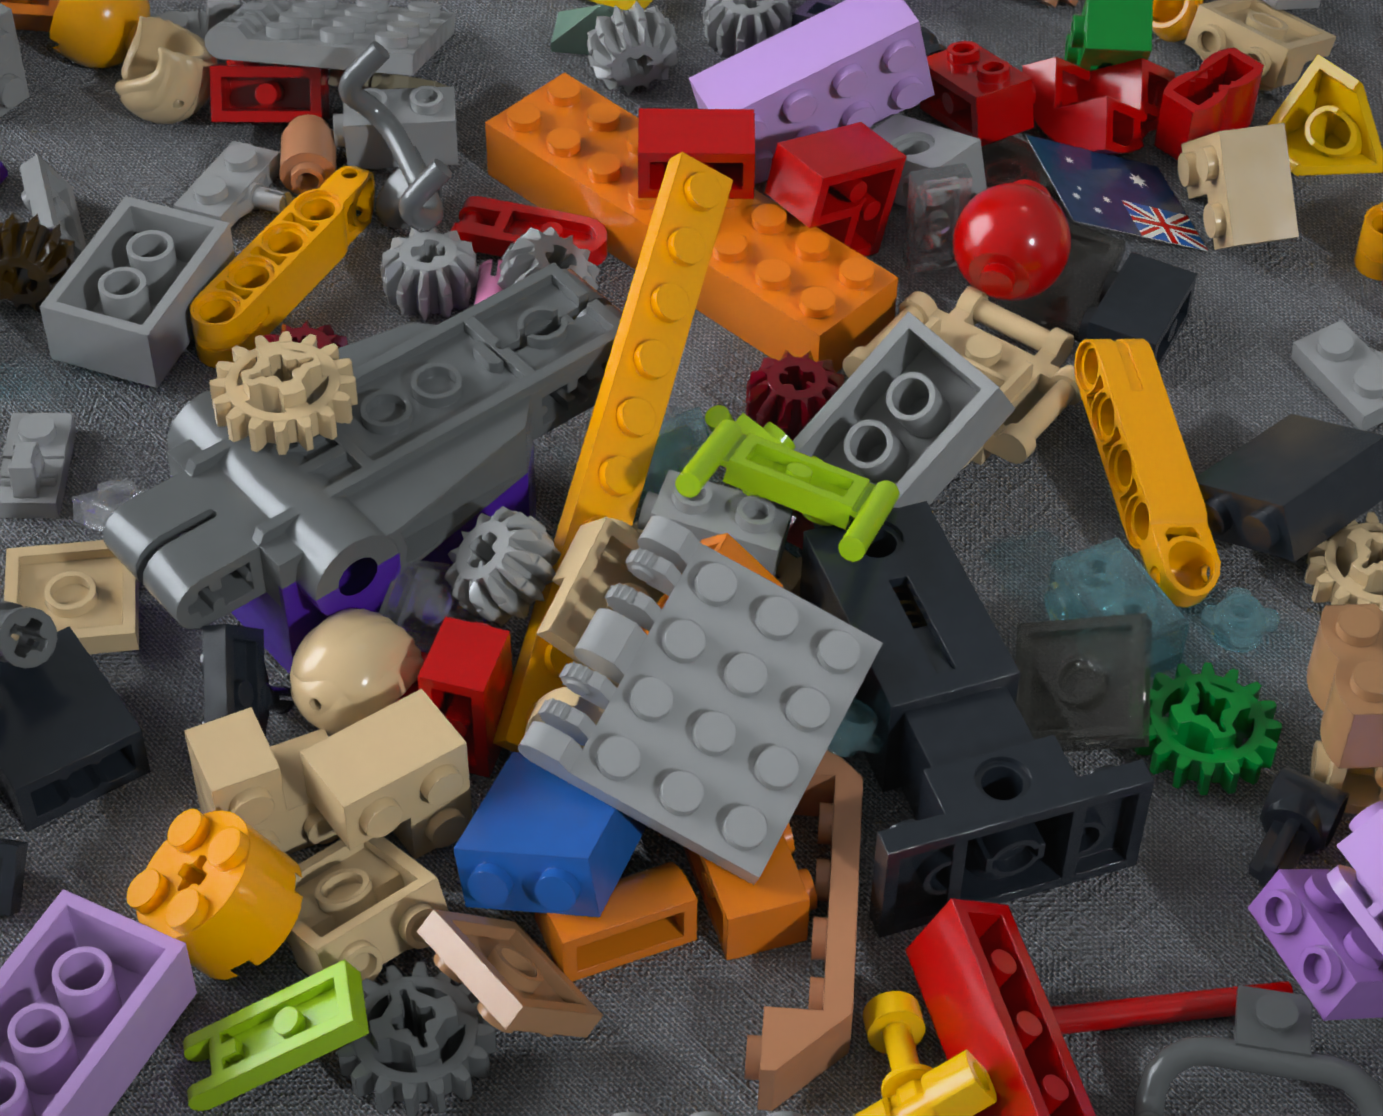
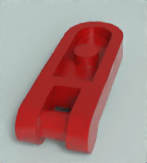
M471 196L465 200L459 212L460 221L456 222L450 229V231L457 230L461 241L472 242L475 253L480 252L500 257L504 255L511 243L514 244L531 227L543 233L551 226L556 230L559 237L564 239L573 235V244L579 249L590 250L588 261L596 266L602 264L607 257L608 251L607 231L605 226L596 219L482 196Z

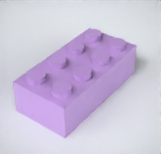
M845 0L689 78L699 109H754V185L768 180L772 158L778 142L862 122L870 128L935 95L920 23L904 0Z
M63 889L0 968V1116H108L197 993L186 943Z

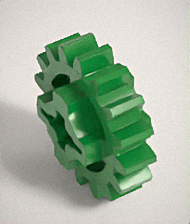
M1209 662L1204 663L1201 674H1192L1184 663L1177 664L1173 680L1169 676L1158 672L1154 675L1152 689L1142 687L1139 692L1137 707L1134 710L1131 733L1138 735L1135 752L1137 755H1152L1149 769L1152 774L1162 773L1167 769L1173 772L1172 786L1177 789L1182 787L1187 780L1197 782L1200 795L1208 794L1211 783H1220L1228 794L1235 793L1239 777L1254 785L1259 780L1262 767L1270 769L1273 764L1282 729V723L1273 720L1277 708L1275 701H1258L1262 685L1254 682L1244 687L1237 683L1239 670L1234 668L1228 671L1224 677L1215 675L1213 665ZM1249 738V740L1244 745H1242L1243 739Z

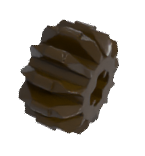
M14 212L4 223L0 222V300L8 299L12 301L16 312L25 304H29L35 311L41 313L40 305L76 260L74 258L76 253L74 250L75 241L60 238V224L47 228L41 225L38 213L29 222H25Z

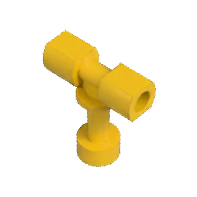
M888 991L873 997L866 1004L862 1017L868 1041L875 1050L887 1054L891 1072L882 1081V1099L853 1116H973L996 1103V1092L987 1070L967 1049L934 1069L920 1064L916 1046L925 1035V1023L919 1002L913 995L903 991Z

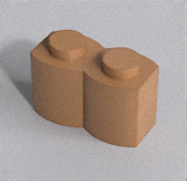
M1375 604L1325 605L1321 614L1306 676L1309 692L1314 702L1324 712L1320 725L1323 747L1330 760L1339 769L1383 767V612Z

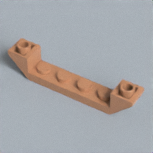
M830 747L827 748L793 815L819 816L817 844L831 845L830 859L817 858L815 889L817 901L828 902L827 917L813 916L811 960L825 961L824 977L810 976L808 1009L764 1006L762 1035L747 1034L744 1079L759 1080L758 1110L773 1111L847 1055L850 1049L854 1002L863 777Z

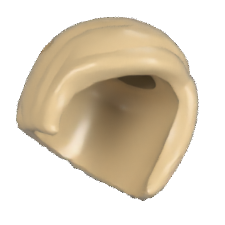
M140 16L136 34L124 59L121 70L122 79L116 82L115 90L120 96L122 104L138 117L156 124H173L194 115L210 96V66L218 64L217 58L207 51L205 40L190 30L174 24L170 20H163L159 16H149L147 18Z
M354 608L339 611L323 620L301 641L293 657L290 671L292 699L298 711L309 723L318 729H324L327 735L331 736L395 703L414 682L418 681L417 676L424 663L421 657V650L415 646L414 638L407 634L404 628L396 625L391 619L380 613Z

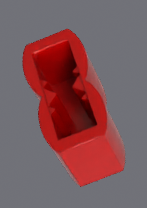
M1227 48L1207 57L1202 62L1199 70L1187 72L1174 78L1163 92L1154 146L1178 160L1179 155L1182 153V143L1218 131L1248 128L1253 120L1264 65L1236 48Z

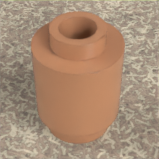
M307 114L294 118L281 135L280 179L288 190L300 195L305 191L318 189L336 171L334 131L323 118L316 115Z

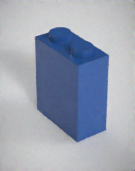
M512 752L453 849L465 906L600 917L647 826L532 763L520 752Z

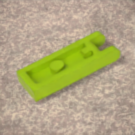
M344 959L186 1036L183 1040L184 1057L194 1062L210 1058L211 1076L192 1084L187 1089L188 1106L195 1111L210 1110L369 1034L361 972Z

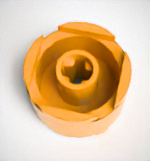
M189 809L178 815L171 823L167 833V840L154 854L146 870L139 873L133 879L128 888L126 898L127 903L136 910L139 923L186 943L190 964L210 978L226 980L238 976L231 969L240 966L248 960L256 966L260 965L287 938L299 916L303 896L295 891V875L303 877L300 866L294 859L238 815L229 811H212L202 814L197 809Z

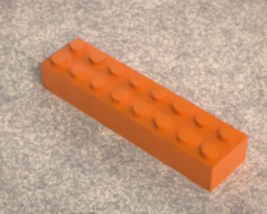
M564 72L485 122L488 175L537 207L587 216L598 220L605 226L607 231V252L636 270L657 198H638V117ZM754 189V199L727 200L696 310L770 358L780 360L785 350L794 357H803L811 350L815 362L832 360L834 370L837 373L843 368L844 359L856 347H865L895 318L898 277L819 228L807 227L780 204Z

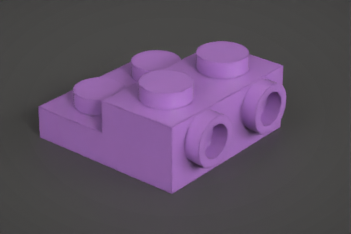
M1279 869L1248 906V909L1323 1021L1382 1018L1383 955L1331 887L1327 879V873L1330 872L1329 869Z

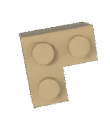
M1285 123L1218 131L1181 144L1182 153L1178 157L1179 179L1181 184L1187 187L1188 199L1208 197V204L1204 208L1203 220L1208 237L1213 238L1214 250L1299 237Z
M422 689L300 751L306 794L349 850L372 838L384 837L393 831L413 858L417 859L435 848H443L453 844L461 837L472 819L467 742Z
M250 707L184 730L202 814L212 811L232 812L287 855L316 844H327L339 838L306 794L300 751L328 737L324 729H319L270 747L254 711Z

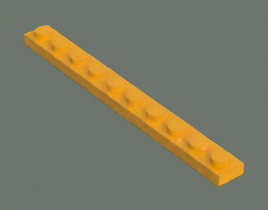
M683 152L670 158L667 164L554 538V546L561 553L557 563L552 567L555 573L580 525L604 517L618 519L630 526L633 525L733 180ZM554 582L547 584L542 591L545 601H535L493 740L494 744L512 752H519L518 746L525 735L528 720L538 700L552 690L566 687L562 684L563 682L559 675L566 663L569 664L574 661L536 634L560 588Z

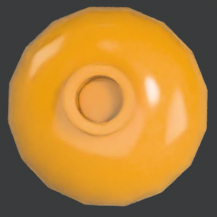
M60 0L54 12L49 31L50 39L59 44L53 47L54 51L88 68H111L122 63L136 34L139 17L147 18L150 16L149 0Z

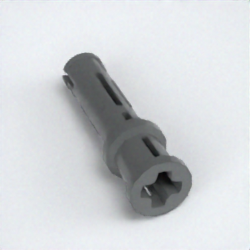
M9 601L0 602V661L25 669L37 667L46 662L54 652L58 640L57 628L52 618L40 609L28 606L23 607L20 604ZM11 635H19V639L15 641V639L12 638ZM34 640L40 642L38 647H33Z

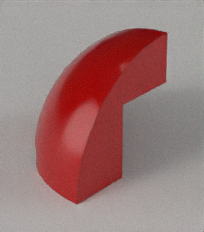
M1059 57L1022 65V72L1032 78V83L1035 87L1036 101L1033 105V114L1036 123L1043 132L1055 142L1109 155L1132 152L1144 147L1143 138L1149 131L1157 129L1163 92L1169 82L1175 78V72L1144 58L1093 71L1086 70Z

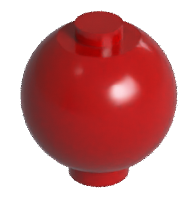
M1026 179L1017 180L1013 183L999 184L977 194L962 210L953 234L954 256L963 277L971 286L986 293L988 297L1002 301L1025 300L1047 290L1062 274L1068 262L1071 249L1070 228L1062 209L1051 198L1049 191L1043 185Z

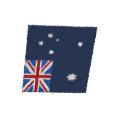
M1025 135L1074 222L1208 251L1157 166Z

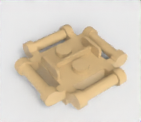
M969 286L964 290L958 299L956 307L949 314L938 309L935 301L926 293L914 291L900 304V313L865 347H856L843 361V370L849 378L909 311L999 386L1015 407V410L963 468L971 461L982 465L992 453L1014 464H1021L1035 450L1036 439L1068 405H1075L1082 400L1075 378L1074 366L1065 365L1059 368L1071 352L1074 336L1058 327L1050 331L988 301L986 293L973 286ZM979 322L1038 352L1032 355L974 325Z

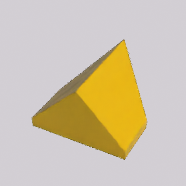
M1317 54L1267 124L1285 123L1291 173L1296 176L1383 173V149L1363 84Z

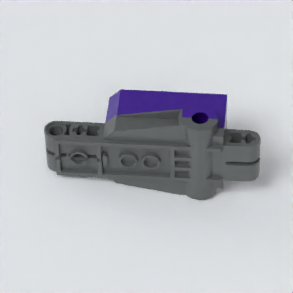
M552 263L438 325L407 323L338 348L339 359L350 358L352 361L353 376L356 377L358 404L352 406L353 420L351 423L336 422L337 437L331 440L318 434L313 437L314 449L309 451L304 449L299 442L290 443L286 455L278 454L275 443H267L264 448L255 452L251 451L249 436L232 442L229 439L227 426L218 427L216 424L211 391L202 392L183 407L174 418L167 434L166 453L171 478L118 507L107 520L103 530V540L108 549L139 582L145 585L149 593L180 626L186 629H199L232 613L244 627L264 629V648L290 674L293 657L301 641L313 628L329 616L349 608L366 609L380 613L395 623L450 591L452 586L444 577L448 569L453 565V562L447 554L461 545L464 540L461 531L470 532L476 527L477 519L481 513L492 517L497 510L504 506L511 511L522 512L527 517H536L533 440L595 406L623 312L612 305L610 301L572 269H561L555 263Z

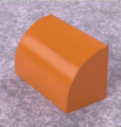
M668 862L620 878L600 917L535 912V920L554 963L573 982L697 940L698 899L682 870L675 863Z

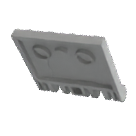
M251 0V2L249 1L232 15H229L223 22L221 21L209 29L205 35V47L213 57L218 59L346 70L373 41H376L388 51L390 58L375 73L413 76L454 34L455 12L440 11V4L425 1L410 2L409 8L388 7V0H357V4L338 3L337 0Z
M652 516L637 541L639 549L632 550L625 563L627 564L628 571L633 576L669 596L664 607L661 609L651 597L636 591L633 587L631 588L626 584L618 583L611 585L604 598L607 600L608 606L613 610L607 608L597 609L574 649L575 656L586 666L574 661L573 663H566L559 675L563 682L562 684L568 687L567 689L581 695L582 698L605 710L597 725L585 713L571 707L567 703L555 700L554 698L545 699L538 711L542 719L541 721L545 723L539 721L532 722L520 742L518 750L532 763L755 885L883 643L700 543L687 528L666 517ZM641 627L649 631L648 635L642 630ZM608 678L619 683L618 688Z

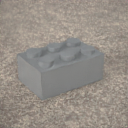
M125 196L40 305L51 359L158 388L194 337L190 315L192 301L235 258L230 223Z
M908 311L793 440L796 446L794 450L810 457L814 455L823 462L870 479L869 483L875 485L883 480L893 482L900 492L893 508L927 501L930 505L1014 412L1015 407L999 386Z

